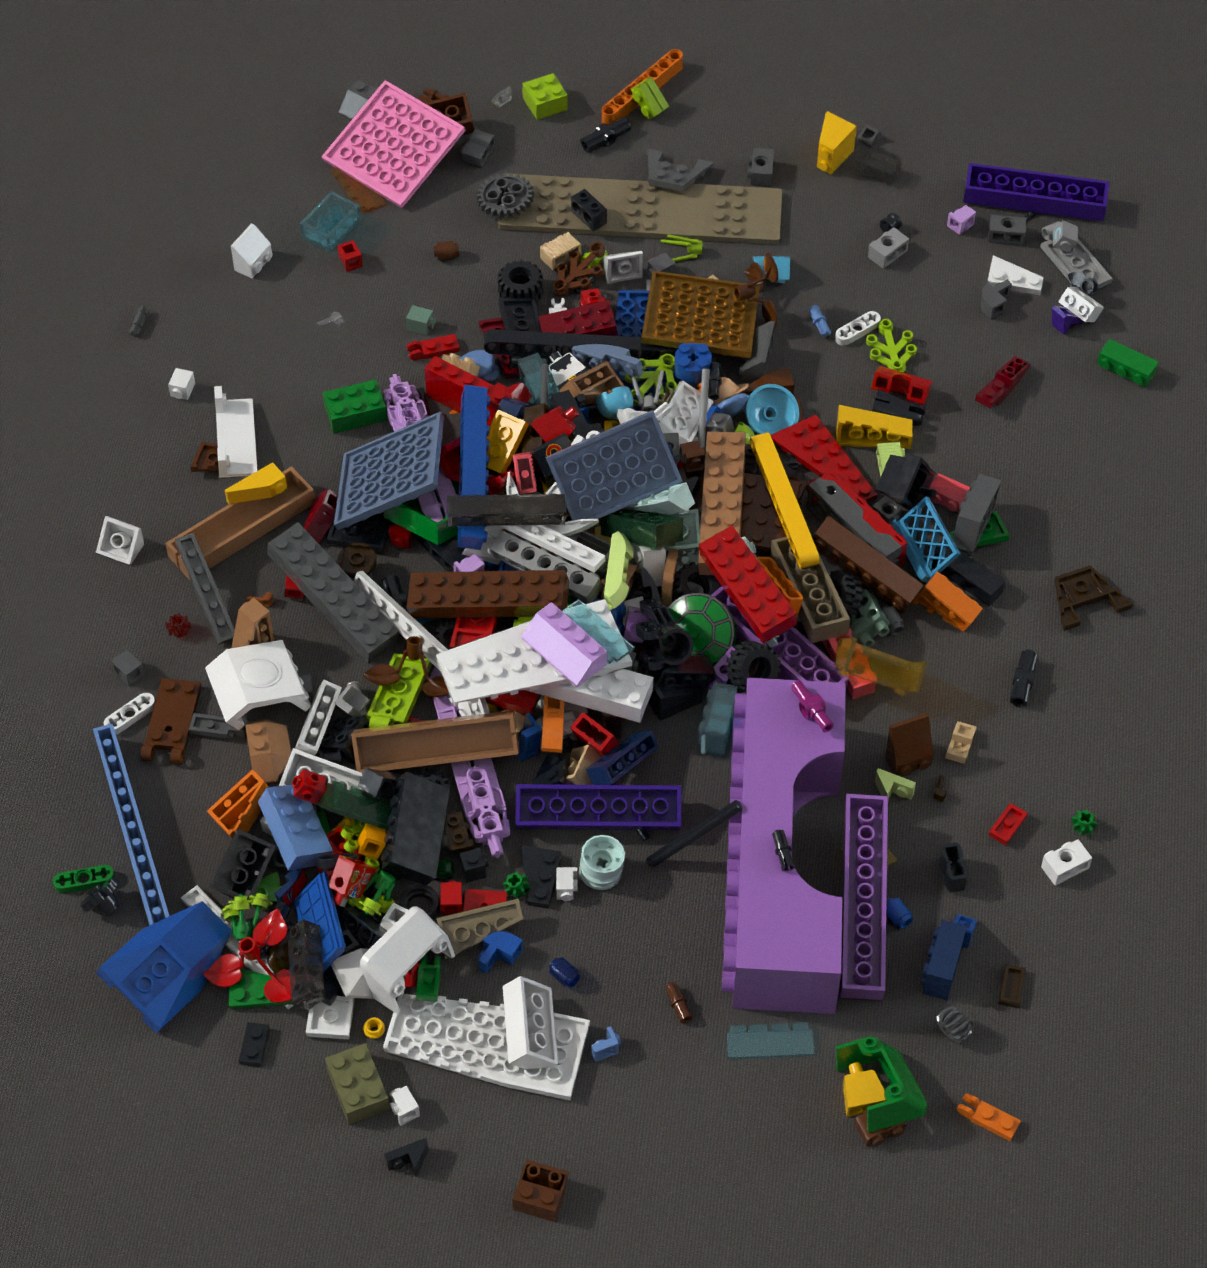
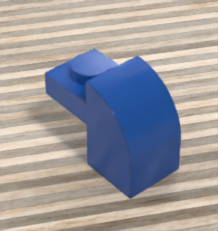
M504 931L494 932L483 939V950L478 957L479 971L487 974L497 959L512 966L523 951V940Z

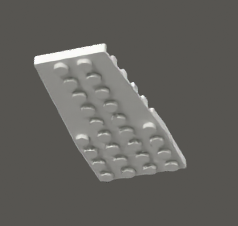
M605 599L562 611L607 650V665L591 677L632 666L631 657ZM531 621L436 655L437 663L455 707L461 702L471 701V703H476L480 698L491 697V699L498 698V695L510 692V695L518 694L519 690L529 689L534 691L543 685L549 684V687L571 682L522 639V635Z
M404 991L398 996L397 1004L400 1012L398 1014L393 1012L383 1045L385 1052L504 1087L571 1100L590 1020L554 1013L558 1066L522 1069L509 1064L504 1004L494 1006L489 1005V1002L483 1001L471 1003L468 1002V999L460 998L459 1001L448 1000L445 996H438L437 1001L416 1000V995L404 994Z

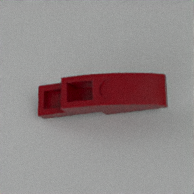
M1014 356L997 371L995 378L976 394L975 401L990 409L994 405L998 406L1020 382L1029 369L1030 363Z

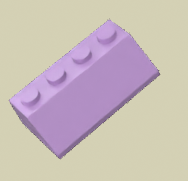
M552 602L536 613L522 635V639L576 687L607 665V650Z

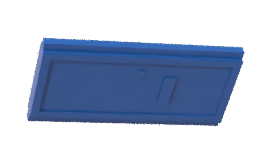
M325 871L321 874L319 873L293 902L311 978L314 979L317 976L319 977L346 948L332 890L329 887L328 874Z

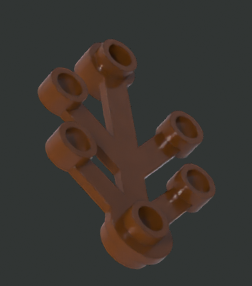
M596 241L590 245L591 253L579 266L578 262L582 258L578 251L570 253V275L567 278L566 274L569 273L568 266L562 263L557 267L559 272L558 280L553 283L555 295L563 296L569 290L580 287L583 290H588L592 286L589 278L573 281L590 275L601 277L604 274V270L600 265L586 269L596 257L601 258L604 256L605 247L602 242Z

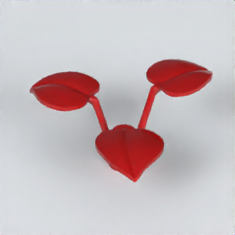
M279 909L269 913L257 924L253 931V939L246 937L240 941L238 946L241 951L239 952L240 959L233 954L223 955L209 969L203 972V975L216 986L231 987L242 979L240 969L244 968V957L247 960H257L272 978L264 986L266 998L273 1003H283L294 999L299 988L295 974L290 970L282 969L275 976L259 957L261 953L259 946L264 947L266 944L276 946L287 936V924Z

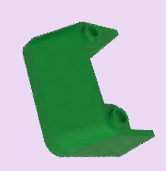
M865 1037L836 1046L837 1072L849 1069V1065L859 1062L863 1065L878 1060L891 1084L884 1091L885 1102L867 1107L868 1133L920 1118L926 1114L927 1102L899 1050L875 1037Z

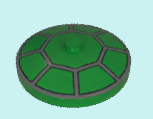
M691 593L679 597L668 607L675 623L692 637L694 645L691 655L708 656L714 668L731 646L734 648L737 635L735 619L730 609L720 599L709 594ZM668 636L662 641V643H665L667 641Z

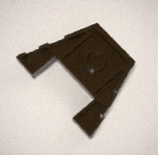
M1091 565L1055 577V587L1064 631L1080 626L1081 620L1076 614L1075 608L1106 598L1116 613L1132 609L1133 602L1130 599L1126 600L1121 595L1122 592L1117 588L1111 587L1108 584V580Z

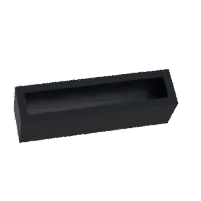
M939 546L935 548V557L940 555L941 547ZM946 547L945 557L947 558L953 553L950 547ZM959 550L960 555L940 573L990 606L1003 593L1005 580L991 572L985 565L975 561L969 554ZM933 559L931 567L935 569L937 567L938 560Z

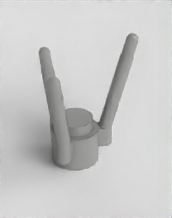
M663 370L660 371L655 397L652 396V393H649L642 399L636 378L632 377L638 405L642 406V411L650 412L657 409L656 405L659 404Z

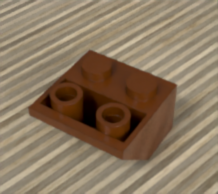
M526 1160L512 1199L513 1210L556 1223L563 1203L569 1172Z

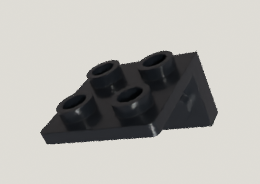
M337 717L324 734L319 749L341 750L351 764H356L351 734L356 729L370 728L369 722L366 718Z

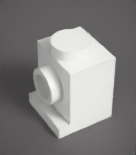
M556 867L557 900H573V892H577V867Z
M407 1086L396 1088L390 1093L392 1099L390 1107L393 1113L398 1115L400 1126L420 1116L419 1106Z

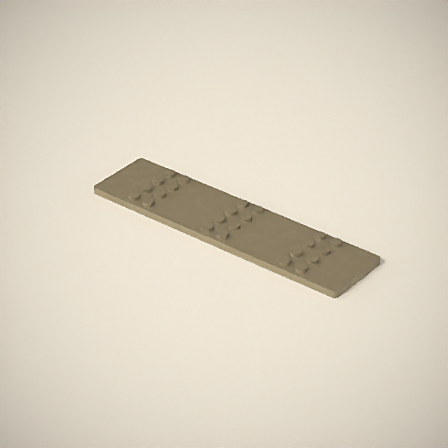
M519 174L520 178L525 177V180H529L530 185L533 186L534 202L531 203V207H526L527 212L521 211V216L514 214L515 218H512L510 215L507 220L504 216L498 219V229L569 232L570 234L671 239L667 237L670 234L701 241L778 245L780 242L782 189L692 184L681 192L649 185V181ZM583 189H586L607 208V224L594 232L571 212V197Z

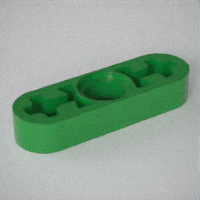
M99 865L58 873L53 878V885L58 893L66 894L92 889L110 878L115 879L113 869L109 865ZM103 873H107L106 878H102ZM86 875L90 877L86 883L78 882L81 876ZM65 880V885L61 886V881Z

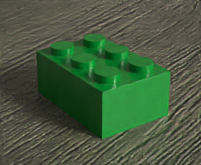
M376 379L322 392L324 408L333 434L387 421L386 405Z

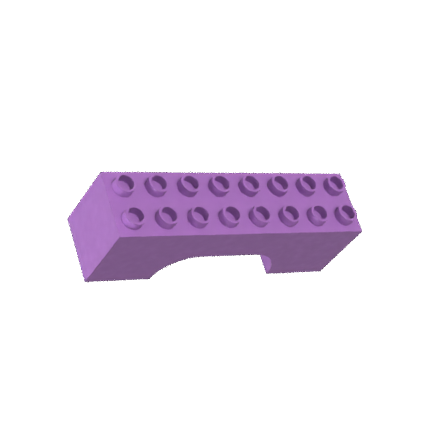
M747 678L746 694L735 693L730 803L734 800L740 801L743 809L729 819L722 992H733V1009L835 1014L841 978L842 897L831 896L814 889L800 877L795 868L791 870L790 866H788L789 871H782L779 857L775 854L776 846L772 834L775 830H784L788 845L792 849V822L797 811L808 802L817 798L839 796L845 752L846 683L802 681L809 692H812L814 695L819 694L825 702V714L834 725L829 732H823L816 721H813L811 718L806 719L799 709V698L791 689V685L798 680Z

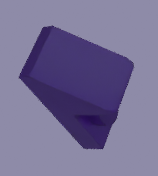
M1055 305L1052 307V325L1062 334L1067 332L1071 324L1083 323L1082 319L1066 307Z

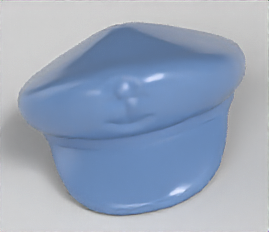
M475 350L466 353L460 358L464 360L467 357L475 360L474 364L480 366L477 377L484 381H494L499 376L500 369L495 363L494 354H489L485 350Z
M743 393L736 394L717 406L722 414L731 415V418L745 410L749 396Z

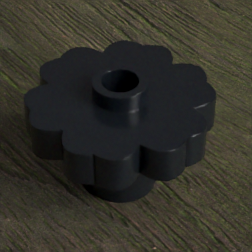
M110 878L101 885H96L89 891V895L81 902L80 907L85 912L96 907L101 914L110 915L119 906L117 899L112 894L117 888L118 883L114 878Z

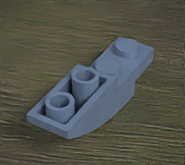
M604 344L578 345L572 348L573 356L583 365L594 368L608 361L612 369L625 372L628 375L640 378L644 373L641 360L631 357L629 349Z

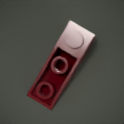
M329 488L315 496L304 525V529L318 544L335 519L338 495Z

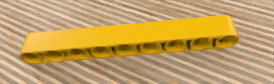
M770 433L750 436L753 454L799 568L802 569L820 564L818 551Z

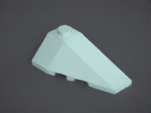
M687 482L674 485L622 509L670 515L678 513L682 515L689 512V508L695 502Z

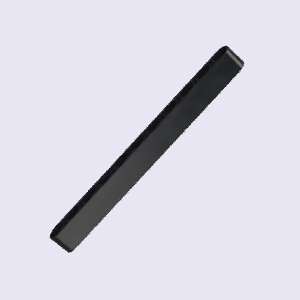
M494 329L488 330L484 334V350L489 354L550 357L551 354L558 351L563 357L567 353L573 355V346L604 344L629 349L631 357L637 359L659 360L664 354H671L675 357V353L679 348L641 343L642 337Z

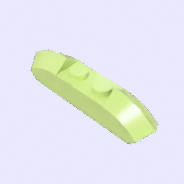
M619 531L612 534L604 590V599L610 610L619 606L628 594L629 586L626 584L627 573H624V570H628L629 560L633 558V548L630 541Z

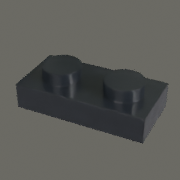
M247 1023L239 1058L240 1065L261 1067L270 1030L269 1025Z

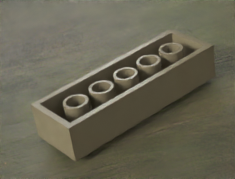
M787 537L771 540V558L777 563V567L785 573L786 578L794 584V588L803 596L798 616L810 642L815 643L848 634L850 618L820 555V564L800 569Z

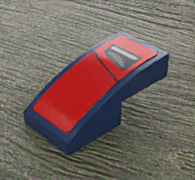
M304 868L291 870L285 875L287 883L274 893L277 901L286 903L288 907L294 902V899L301 893L308 879Z

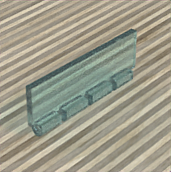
M580 600L562 610L563 613L607 650L608 664L614 660L618 662L634 650V646Z
M807 1022L792 1023V1030L790 1031L788 1023L771 1024V1031H767V1024L749 1025V1032H746L745 1025H730V1033H726L728 1059L814 1055L813 1032L808 1030Z

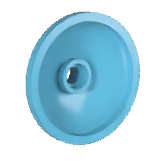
M765 384L756 388L749 395L745 406L746 418L751 428L757 434L769 432L771 435L798 423V403L793 394L786 388L777 384ZM766 412L770 413V417L766 416Z

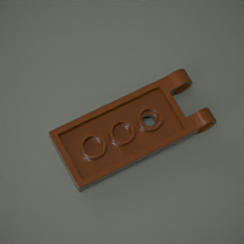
M161 678L145 743L141 748V761L152 762L155 749L171 750V764L182 765L189 738L188 729L193 713L196 710L202 687L201 682ZM168 728H172V731L166 732L165 730Z

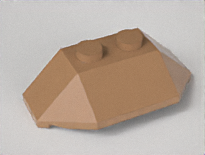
M268 719L245 722L252 769L266 784L276 783L279 776L285 770L291 755L287 726Z

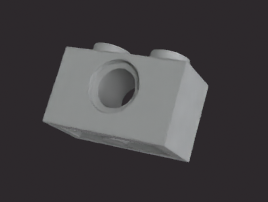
M893 227L891 230L884 232L876 241L874 240L870 243L868 258L884 269L908 251L909 238Z

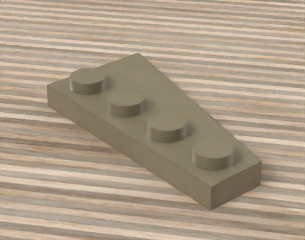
M519 899L436 918L438 926L447 934L455 956L483 942V939L489 934L504 931L524 921ZM444 954L446 960H448V959L451 958V957L447 956L446 954Z

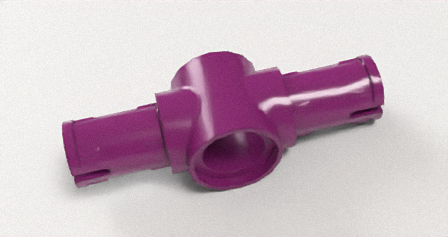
M801 680L794 682L791 685V689L799 698V709L806 719L811 718L813 721H816L823 732H829L834 724L825 714L826 705L823 698L819 694L814 695L812 692H809Z

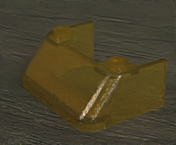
M855 637L839 639L835 669L839 671V675L845 677L853 675L894 689L893 693L905 696V693H919L928 662H911L857 644V638Z

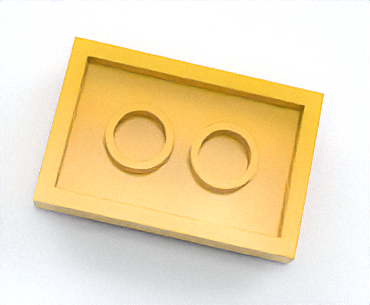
M497 411L490 425L488 437L486 436V440H489V448L486 451V455H489L487 468L500 474L507 471L529 423L503 411Z

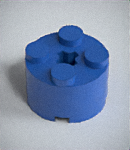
M697 343L680 344L679 349L675 353V377L685 381L690 386H697L701 383L702 369H710V364L712 363V355L708 346Z

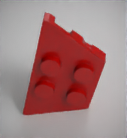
M498 617L457 618L449 646L450 649L494 634Z

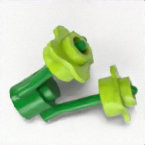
M383 870L379 874L375 872L365 889L366 891L374 882L376 883L374 886L378 890L373 899L371 900L367 897L365 899L363 895L359 899L349 897L348 904L352 907L362 908L366 915L373 916L374 913L381 915L380 912L387 913L394 903V900L390 898V894L395 886V878Z
M257 893L256 896L250 895L249 899L251 900H247V896L239 894V896H234L235 900L228 901V903L233 904L227 905L222 909L221 917H224L225 921L232 922L235 940L241 941L246 937L252 938L261 910H267L268 905H273V902L269 901L268 896L263 893ZM250 902H252L251 907L256 909L252 926H250V922H244V909H250Z

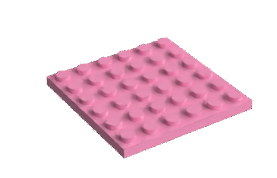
M384 80L321 157L326 163L400 208H403L466 130L464 126Z

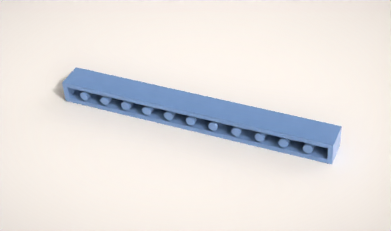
M112 723L94 728L93 731L149 925H152L169 917V913Z

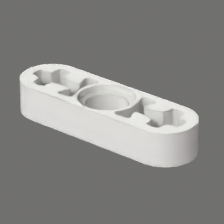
M870 311L837 329L836 343L846 346L877 329L880 315L877 312ZM860 326L862 330L857 331L853 327Z
M150 693L140 694L106 717L104 726L112 723L114 725L117 724L114 730L116 735L120 734L153 711L155 705L154 696ZM127 711L135 712V715L132 717L124 716Z

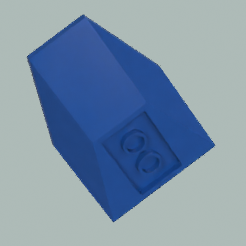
M201 901L143 928L99 967L96 974L110 988L115 986L144 1015L142 1020L157 1034L202 991L208 980L203 975V972L209 969L219 958L232 930Z

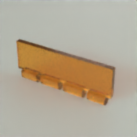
M333 167L331 169V173L338 180L359 212L365 210L368 212L385 205V201L378 193L338 168Z

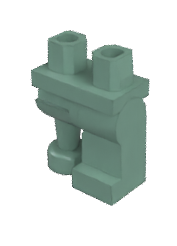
M865 589L861 596L863 598L867 597L868 600L863 605L860 603L861 600L859 601L861 606L858 610L862 616L860 618L857 617L858 610L856 609V615H852V619H850V629L853 638L869 649L875 644L873 637L877 634L883 637L890 632L888 628L890 622L881 610L877 598Z

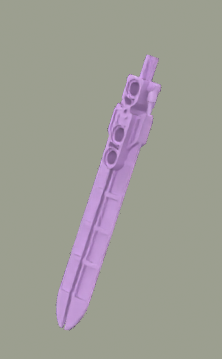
M393 374V377L389 378L390 388L383 391V398L390 424L393 430L397 431L427 418L428 415L423 400L419 398L420 395L416 390V386L409 385L408 381L402 382L400 376ZM440 465L437 489H435L440 503H438L434 491L417 497L423 514L426 517L430 516V519L436 522L443 520L440 508L443 509L445 516H450L458 512L459 501L451 479L445 476Z
M437 667L433 669L430 676L431 679L436 676H442L441 671ZM450 695L432 697L438 719L457 717L456 712L460 708L458 706L454 707V704L449 701ZM492 759L473 760L474 767H471L470 760L451 762L464 815L470 825L474 841L476 843L482 842L483 845H489L492 857L499 858L500 855L504 854L501 842H503V838L510 836V824L507 819L506 805ZM498 814L503 815V820L500 821ZM474 818L476 821L478 820V827L472 822Z

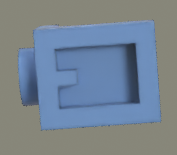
M611 1026L607 1027V1040L601 1039L591 1045L592 1057L595 1062L619 1054L621 1040L618 1033L613 1032Z

